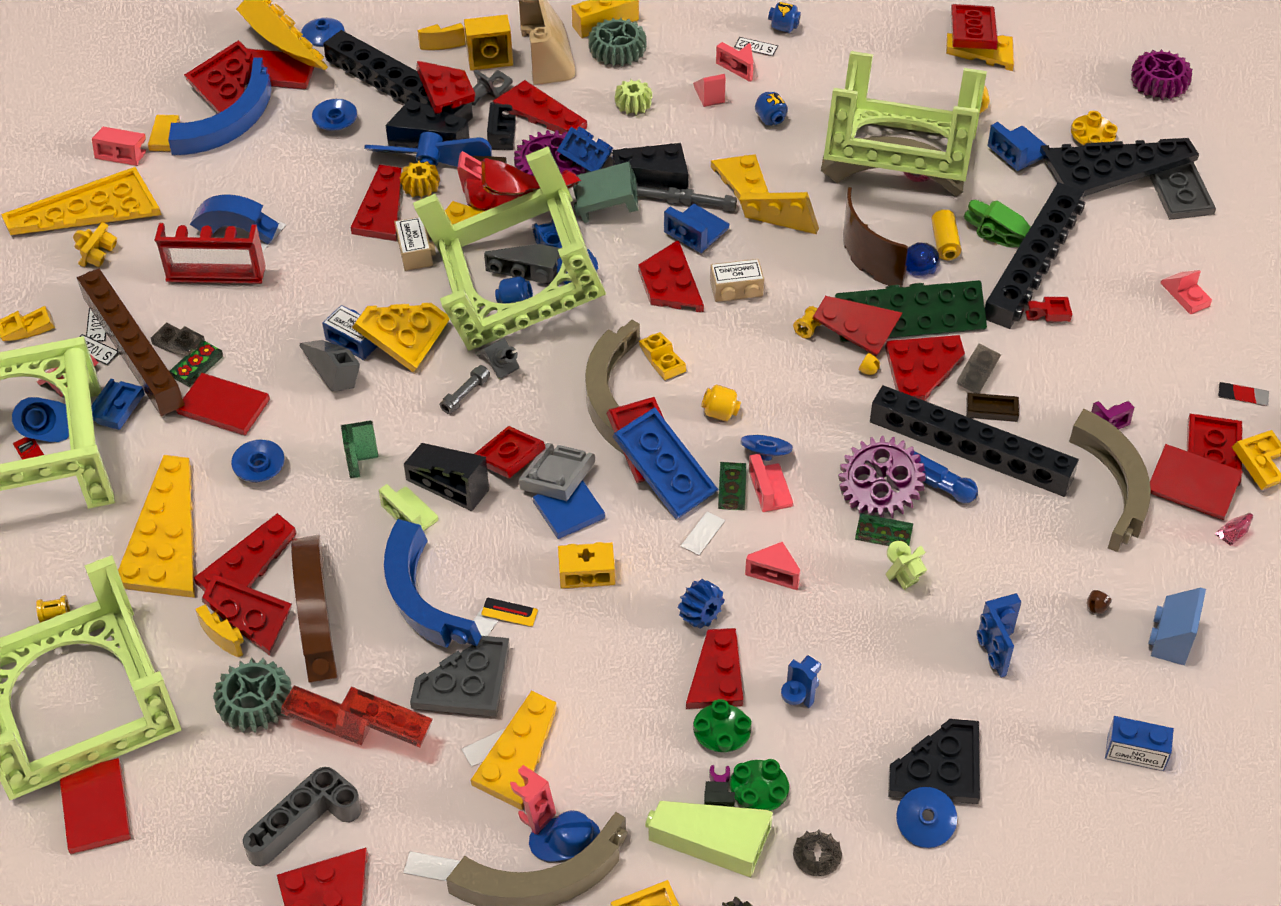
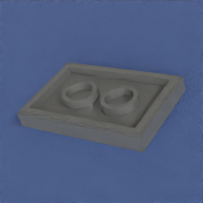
M1194 162L1149 176L1169 220L1215 215L1216 207Z

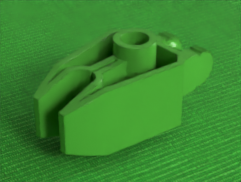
M973 199L968 204L969 210L964 214L966 221L978 227L976 232L980 238L1005 247H1019L1031 228L1023 216L999 201H992L990 205Z

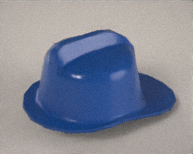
M28 397L21 400L14 407L12 423L15 430L21 435L47 442H60L69 437L66 404L39 397Z
M574 810L566 811L557 818H552L537 835L531 832L529 847L538 859L546 862L569 860L591 844L600 833V829L585 814Z

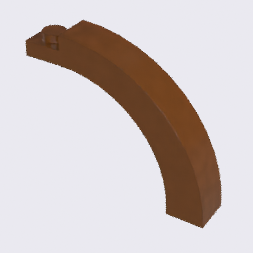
M320 535L292 539L291 543L292 569L308 682L334 679L338 676L328 617L323 572L324 558Z

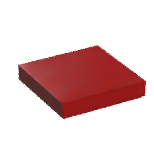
M507 426L474 454L486 457L487 469L510 479L545 450L546 447L544 441L511 426Z

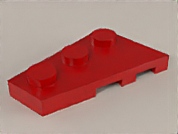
M736 628L707 630L687 697L686 709L705 708L712 705L718 699H723L729 705L735 707L743 706Z

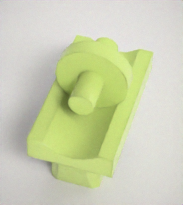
M894 541L889 545L887 557L893 563L886 572L889 581L897 578L904 590L920 580L918 577L927 571L921 560L926 553L922 546L917 547L911 555L910 547L903 541Z

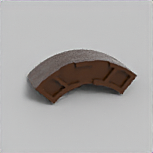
M848 187L843 242L845 249L847 248L851 255V261L859 270H865L873 275L875 281L888 286L900 285V287H903L907 269L908 246L886 239L868 228V224H864L853 208L851 200L852 187Z

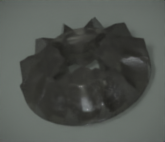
M820 829L810 833L806 831L803 836L797 837L793 848L794 861L803 872L809 875H828L835 871L841 862L840 842H837L831 833H822ZM816 844H819L821 851H823L819 861H816L815 854L812 851Z

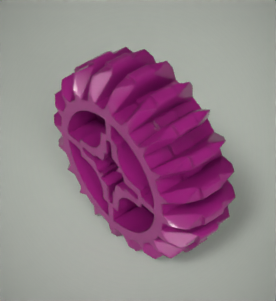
M1162 49L1159 52L1152 50L1150 53L1144 52L1143 55H1138L1132 66L1131 80L1133 81V86L1138 87V91L1144 92L1145 96L1151 95L1153 99L1160 97L1161 100L1167 97L1171 100L1173 96L1179 98L1181 94H1185L1189 85H1191L1193 69L1190 68V63L1186 62L1184 57H1179L1178 53L1163 52Z

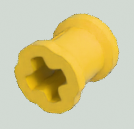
M814 306L807 307L803 317L797 319L793 324L795 332L802 338H810L814 333V329L822 325L812 319L818 309Z
M63 595L60 599L49 601L38 599L36 601V610L39 623L70 612L67 596Z

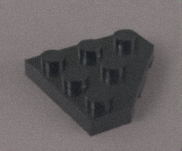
M948 719L934 734L926 736L913 746L908 754L891 763L889 767L888 797L903 798L908 792L916 788L932 787L945 793L952 802L979 804V721Z

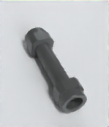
M637 183V196L666 199L669 204L680 203L681 190L669 187V190L640 187Z
M681 189L679 202L684 203V205L691 206L693 202L723 207V211L735 212L737 198L731 195H725V198L696 194L694 189Z
M479 365L470 372L471 377L453 394L448 393L439 405L445 413L451 414L460 407L459 402L477 385L482 386L490 377V372L485 366Z

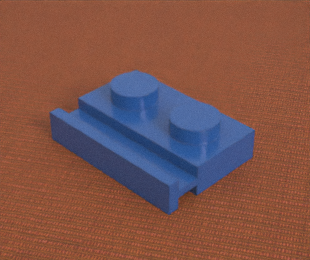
M110 379L91 405L93 421H96L99 425L120 430L145 395L143 387L123 381L118 383L114 379Z

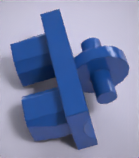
M809 655L801 663L794 659L788 665L787 682L781 688V697L786 703L797 705L804 702L806 707L810 708L815 699V690L819 686L820 680L817 674L821 670V663Z

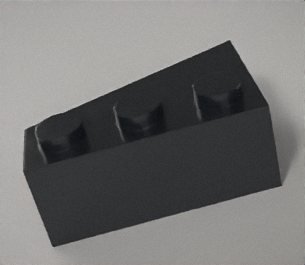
M409 99L385 125L388 146L394 147L396 144L409 145V148H417L420 134L423 132H433L440 135L443 139L442 142L470 138L467 119L445 111L435 113L431 106Z

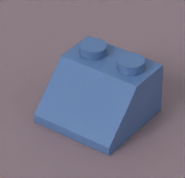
M1200 587L1168 595L1165 598L1163 607L1157 605L1153 622L1158 623L1157 628L1152 627L1148 644L1153 645L1152 657L1185 666L1197 635L1206 589Z

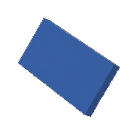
M655 407L613 434L614 440L676 520L719 490Z

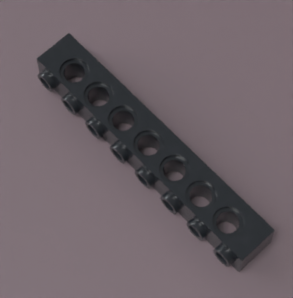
M340 30L323 43L325 58L330 64H334L404 104L409 99L432 107L418 72L343 30ZM472 102L461 104L453 109L450 105L442 107V111L467 119L468 122L473 118Z
M1059 182L1056 184L985 304L987 321L1011 329L1015 320L1020 321L1024 312L1023 306H1028V302L1031 301L1033 296V289L1038 290L1042 281V274L1046 275L1049 271L1050 260L1056 259L1060 249L1059 245H1064L1068 237V229L1072 230L1074 228L1077 214H1082L1086 202L1082 201L1085 191Z
M882 385L872 402L870 423L1065 497L1074 479L1079 459L884 385Z

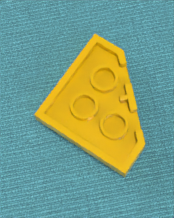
M422 303L415 306L394 304L389 307H377L375 305L367 306L352 328L414 372L450 319L445 312L432 303Z

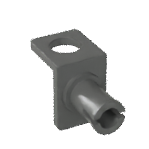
M475 69L474 74L477 78V84L473 87L475 101L472 102V105L475 106L486 93L498 98L513 83V80L499 70L488 78ZM496 79L504 80L503 85L500 87H494L493 82Z
M505 338L476 352L477 356L485 353L499 379L520 367L516 360L518 353L512 352L516 349L509 346Z

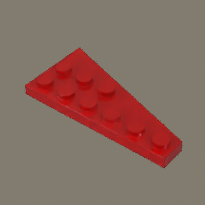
M365 847L277 874L284 906H363L367 848Z

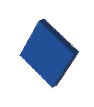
M583 480L567 501L541 494L533 496V503L557 539L605 519L604 510Z

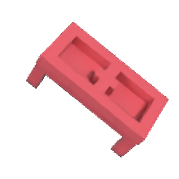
M103 126L92 138L95 159L137 166L146 152V149L141 148V145L146 140V136L144 133Z
M523 765L518 770V773L523 778L525 786L520 787L515 782H510L512 791L523 800L526 814L523 811L518 812L521 821L531 827L532 832L537 835L556 815L549 782Z

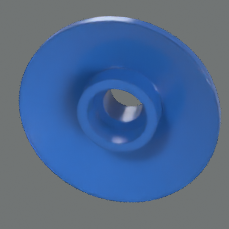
M323 17L306 23L301 33L313 46L324 47L323 43L340 30H345L340 21Z
M344 99L323 101L312 112V119L315 125L321 129L331 131L347 128L357 118L355 105Z
M747 435L741 438L742 446L754 453H760L762 460L765 461L772 460L773 456L789 454L793 450V446L789 442L772 436Z
M259 439L249 441L240 446L232 456L231 465L234 473L240 479L248 482H262L273 478L281 471L285 457L283 450L278 444L269 440Z
M920 787L911 790L902 798L897 808L896 820L901 834L907 841L918 847L934 848L944 844L953 835L957 825V812L952 800L945 793L932 787ZM929 810L933 813L931 821H926L923 818L922 813Z

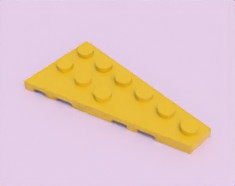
M132 167L5 212L1 216L9 234L17 235L99 224L101 222L107 223L159 216L161 211L136 167Z
M163 455L118 569L125 589L195 598L193 521L191 513L192 486L189 458Z

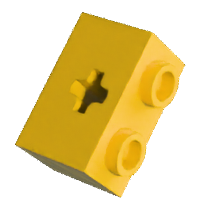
M613 542L558 546L560 589L615 585Z

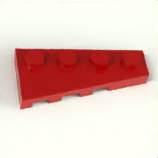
M526 80L493 100L495 104L511 105L513 110L509 111V114L516 115V117L519 115L527 117L528 122L533 124H545L547 129L554 132L558 130L559 134L568 133L571 127L576 130L578 127L587 128V120Z
M379 165L350 227L351 234L397 241L394 221H398V211L400 209L399 200L402 186L400 177L402 168Z
M278 513L196 575L194 577L195 584L205 592L213 574L251 588V585L258 576L262 577L268 570L267 565L272 559H277L297 534L295 527Z

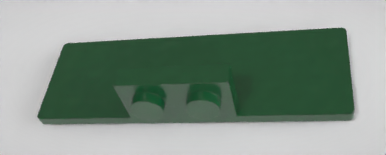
M980 280L932 285L914 283L910 284L909 287L890 285L886 286L885 289L835 294V298L902 312L888 338L984 330L987 328L982 283ZM839 335L840 342H851Z

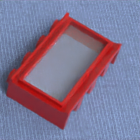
M164 223L158 224L154 241L157 243L166 282L262 284L266 265L257 225H251L249 238H236L237 231L234 226L226 228L224 238H212V229L208 225L202 227L200 237H188V230L185 225L177 227L175 237H166Z

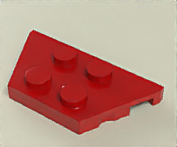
M417 61L416 70L435 113H441L442 107L450 105L453 109L461 104L475 101V92L465 70Z
M679 241L673 242L638 264V272L650 305L669 306L680 310L682 306L695 307L696 312H704L703 301Z

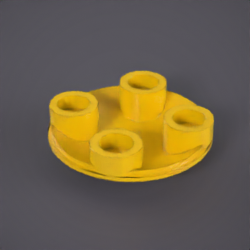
M1089 111L1088 115L1076 118L1071 125L1072 136L1082 145L1086 143L1114 142L1118 130L1115 124L1102 117L1098 111Z

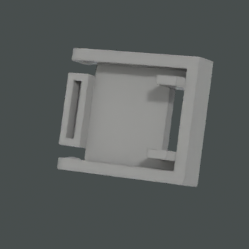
M546 443V449L535 457L518 479L520 490L567 501L594 465L595 454L587 453L586 455V451L557 445L554 449L553 444Z

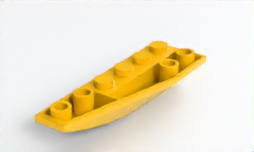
M243 0L236 8L256 32L280 51L309 66L323 70L328 68L322 60L324 56L318 50L312 48L313 44L302 36L303 34L294 26L295 21L285 14V11L278 4L271 5L272 0Z

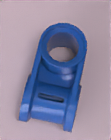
M553 219L551 222L541 225L537 223L532 224L533 235L537 244L562 248Z

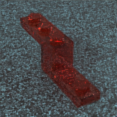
M294 685L281 708V714L361 746L370 728L420 748L433 720L430 717L352 686L342 704Z

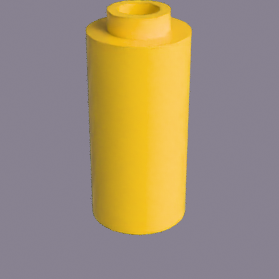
M939 210L931 217L937 254L943 260H953L961 254L955 215L950 210Z

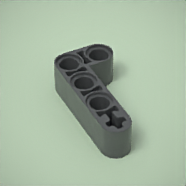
M324 766L316 769L246 832L243 837V846L250 863L260 867L269 864L327 810L342 822L356 820L362 811L357 789L330 767ZM325 784H331L330 786L325 788L321 787ZM346 801H352V802H351L350 804H348V805H341L342 803H344V802H346ZM303 804H309L304 808H299ZM287 824L283 828H277L279 825Z

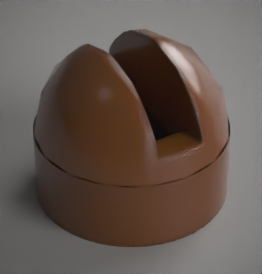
M1092 590L1087 599V607L1092 613L1102 614L1109 608L1112 599L1102 591Z

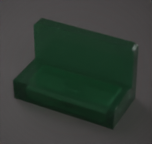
M371 420L341 425L350 478L360 477L358 461L378 458L373 421Z

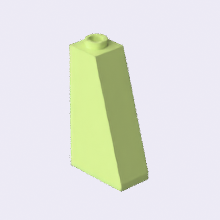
M659 801L656 810L649 812L645 827L649 828V841L751 878L772 827L773 812L761 809Z

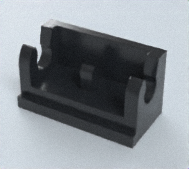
M490 102L487 140L492 150H513L516 115L502 113L503 111H512L513 107L511 105Z

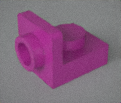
M1097 401L1093 403L1091 412L1105 419L1119 430L1130 425L1135 407L1129 401H1126L1120 405H1114L1107 410Z

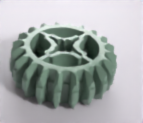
M612 18L610 21L604 19L603 23L599 22L596 27H592L588 37V47L592 57L597 58L598 62L604 61L605 65L612 64L613 67L615 65L623 67V64L631 65L632 61L637 62L639 57H643L647 41L645 31H643L642 26H638L637 22L631 23L630 19L622 20L620 18L615 20Z
M251 657L248 664L239 661V667L229 666V674L221 673V682L216 683V692H214L213 699L221 720L224 723L228 722L232 729L239 726L240 730L244 733L248 727H251V730L256 732L257 727L263 726L267 730L269 722L278 724V716H286V708L291 707L293 690L290 686V678L286 675L285 670L282 667L278 668L274 661L267 664V661L262 658L256 663Z

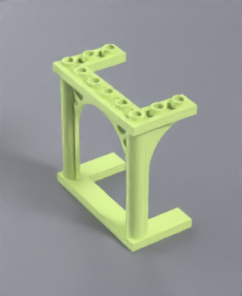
M851 51L845 89L834 88L832 92L823 159L966 182L987 71L964 68L958 106H954L953 111L867 98L873 54ZM866 124H877L942 134L948 139L946 152L859 139L855 138V135L860 127Z
M549 147L526 155L528 164L540 189L461 222L451 223L436 194L413 203L415 211L442 256L452 294L440 298L442 307L468 351L606 295L604 286L589 257L570 203L573 199ZM550 211L562 244V248L558 249L562 266L555 279L540 293L520 302L502 304L482 298L473 287L462 247ZM563 281H571V283L558 287ZM497 310L496 314L486 317L491 311Z
M84 336L0 352V380L13 377H35L52 383L62 392L66 401L71 448L68 451L0 464V491L76 476L88 509L115 503L114 493L95 442L90 397L98 396L101 393V386ZM58 367V369L51 373L45 372V370Z
M112 555L85 565L98 601L29 626L10 635L0 637V667L12 662L17 663L13 669H0V782L9 800L57 782L63 777L100 762L108 761L182 731L160 671H154L132 616L134 613ZM105 627L104 631L98 636H90V632ZM110 636L114 639L112 641H106ZM91 644L112 652L119 658L125 668L144 717L29 763L10 703L12 689L18 676L33 660L61 646ZM1 678H8L6 682L1 684Z

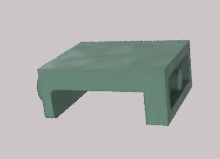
M630 162L577 175L581 181L573 187L574 195L577 199V202H574V208L577 216L581 215L584 223L589 222V212L626 203L629 213L638 211L637 183Z

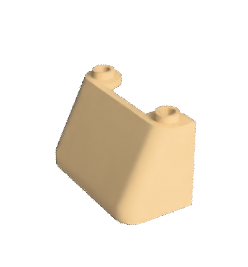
M519 0L522 37L526 36V33L529 34L531 44L533 85L571 80L575 76V64L562 20L547 0Z

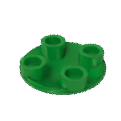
M718 699L712 705L703 708L696 715L693 722V732L698 742L707 749L715 752H732L744 746L749 740L752 721L739 708L729 705L723 699Z
M750 760L739 763L734 767L730 779V790L735 792V800L743 807L772 811L780 807L787 799L789 782L776 760Z

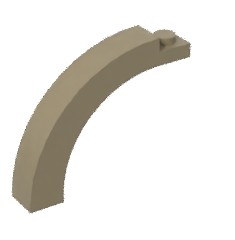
M901 137L863 138L942 151L929 144ZM822 159L821 172L838 184L855 173L876 167ZM927 176L956 197L963 193L964 181Z
M634 320L620 327L617 333L608 329L600 337L590 353L585 373L586 403L592 422L603 438L622 454H624L622 449L612 437L614 430L606 414L609 409L620 407L610 392L608 381L618 361L640 340V324Z
M1083 408L1073 425L1069 442L1083 448L1098 458L1113 474L1121 489L1123 513L1112 532L1108 549L1118 552L1123 543L1128 544L1132 536L1138 538L1150 504V479L1142 457L1129 439L1111 423Z
M615 812L598 836L583 851L559 865L539 871H501L479 864L464 856L446 878L448 892L458 899L475 906H556L569 901L598 884L619 862V847L623 844L628 834L626 831V817Z

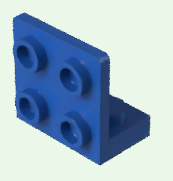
M996 122L991 125L987 146L1016 171H1019L1043 159L1040 147L1046 144L1024 126L1009 131L1002 124Z
M571 127L557 149L559 153L590 172L602 169L609 156L613 158V147L599 138L595 142L592 140L594 136L581 127H578L577 130Z
M692 204L683 213L671 206L664 211V232L699 253L707 249L730 227L728 222L696 204Z
M1017 593L986 601L983 613L980 615L981 622L979 630H977V639L979 644L984 646L988 652L990 666L992 669L997 670L1000 678L1007 675L1014 649L1009 636L1014 633L1021 606V600Z

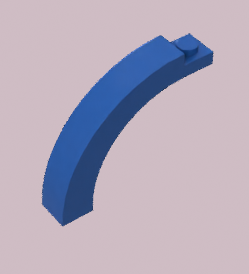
M253 58L249 84L241 97L233 105L203 120L171 123L168 141L172 155L195 154L218 148L240 137L258 121L268 105L272 91L268 68L264 67L262 58Z
M397 519L386 544L384 573L387 587L401 615L417 633L437 645L448 648L453 639L459 644L468 643L477 646L482 636L475 621L442 612L428 604L418 594L416 588V569L420 555L428 540L421 525Z

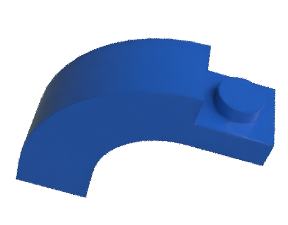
M222 194L206 199L197 208L189 225L200 232L203 226L208 225L211 227L212 233L223 226L239 227L250 233L251 225H257L260 240L269 244L274 237L279 223L261 212L263 205L238 195Z

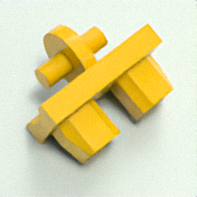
M101 222L94 233L90 229L75 232L73 235V239L76 242L74 247L80 250L82 256L78 261V265L85 268L90 263L100 267L106 258V253L99 250V248L102 247L110 252L115 248L117 237L107 232L108 224Z

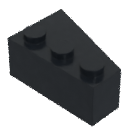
M681 143L612 150L613 166L630 162L638 186L657 187L662 190H667L669 187L679 190L688 188L689 174Z
M421 443L404 463L407 481L470 511L475 509L489 491L485 456Z

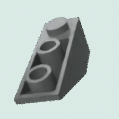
M534 244L485 251V270L512 277L521 276L526 280L550 284L558 274L556 266L558 265L557 260L560 258L558 249L561 248Z
M324 340L300 343L299 346L331 391L355 388L360 363L348 348Z

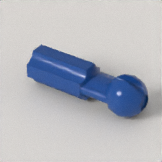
M919 454L921 458L919 463H924L925 471L922 472L926 476V481H923L924 483L953 495L954 499L960 503H971L976 499L978 495L976 482L970 478H961L948 471V468Z

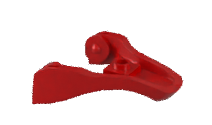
M487 158L481 162L482 180L466 179L464 181L467 205L482 211H487L540 189L535 176L524 173L507 163ZM563 170L561 173L568 189L581 181L574 172Z

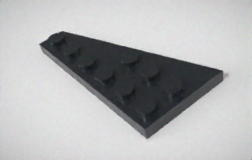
M1189 138L1160 139L1155 143H1145L1144 140H1136L1135 144H1123V141L1086 143L1084 146L1071 147V144H1062L1059 148H1049V145H1041L1040 153L1057 181L1085 191L1084 196L1197 161L1199 157L1198 151Z

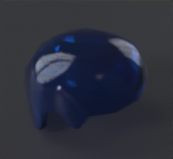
M917 242L909 246L906 258V271L913 276L934 274L937 267L940 266V257L937 249L931 244Z

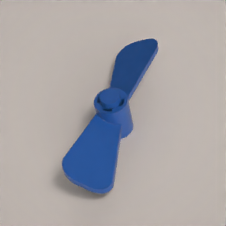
M423 132L420 134L418 148L381 145L364 146V150L372 152L416 154V163L418 161L421 163L428 161L430 165L435 166L439 162L458 167L459 156L462 151L470 156H492L491 145L484 138L477 137L442 142V137L433 132Z

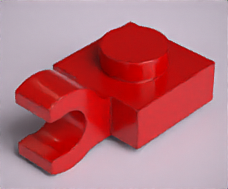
M1044 297L1042 302L1029 301V310L1025 311L1026 319L1030 321L1045 316L1046 321L1070 322L1073 315L1068 297Z

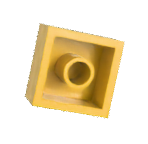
M507 14L464 19L470 71L513 66L511 29Z

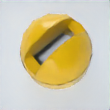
M868 353L858 370L867 375H874L880 369V362L874 355Z

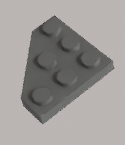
M482 636L477 646L471 645L462 652L456 651L439 662V667L428 674L424 672L416 677L410 700L411 709L497 717L510 646L509 638Z

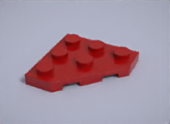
M238 40L187 72L184 76L186 81L217 113H220L233 105L246 90L253 57L251 52Z
M960 335L886 341L885 344L895 389L924 401L930 396L931 391L936 386L939 387L950 375V371L964 360L965 356Z

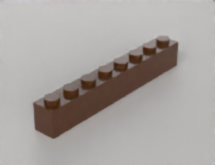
M100 268L76 277L85 302L139 384L143 387L160 416L185 406L179 385Z

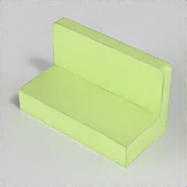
M386 484L379 489L381 506L395 520L400 519L419 524L423 531L438 521V515L408 487H403L395 492Z

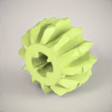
M630 79L629 82L622 81V84L618 85L615 90V103L619 107V111H626L627 115L630 113L637 115L638 112L645 113V110L649 109L652 103V91L646 82L641 83L640 79L637 81Z

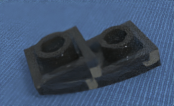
M167 322L151 337L152 345L178 355H190L205 340L203 335L186 326L180 330Z
M979 343L956 384L973 393L980 394L998 363L1001 354Z

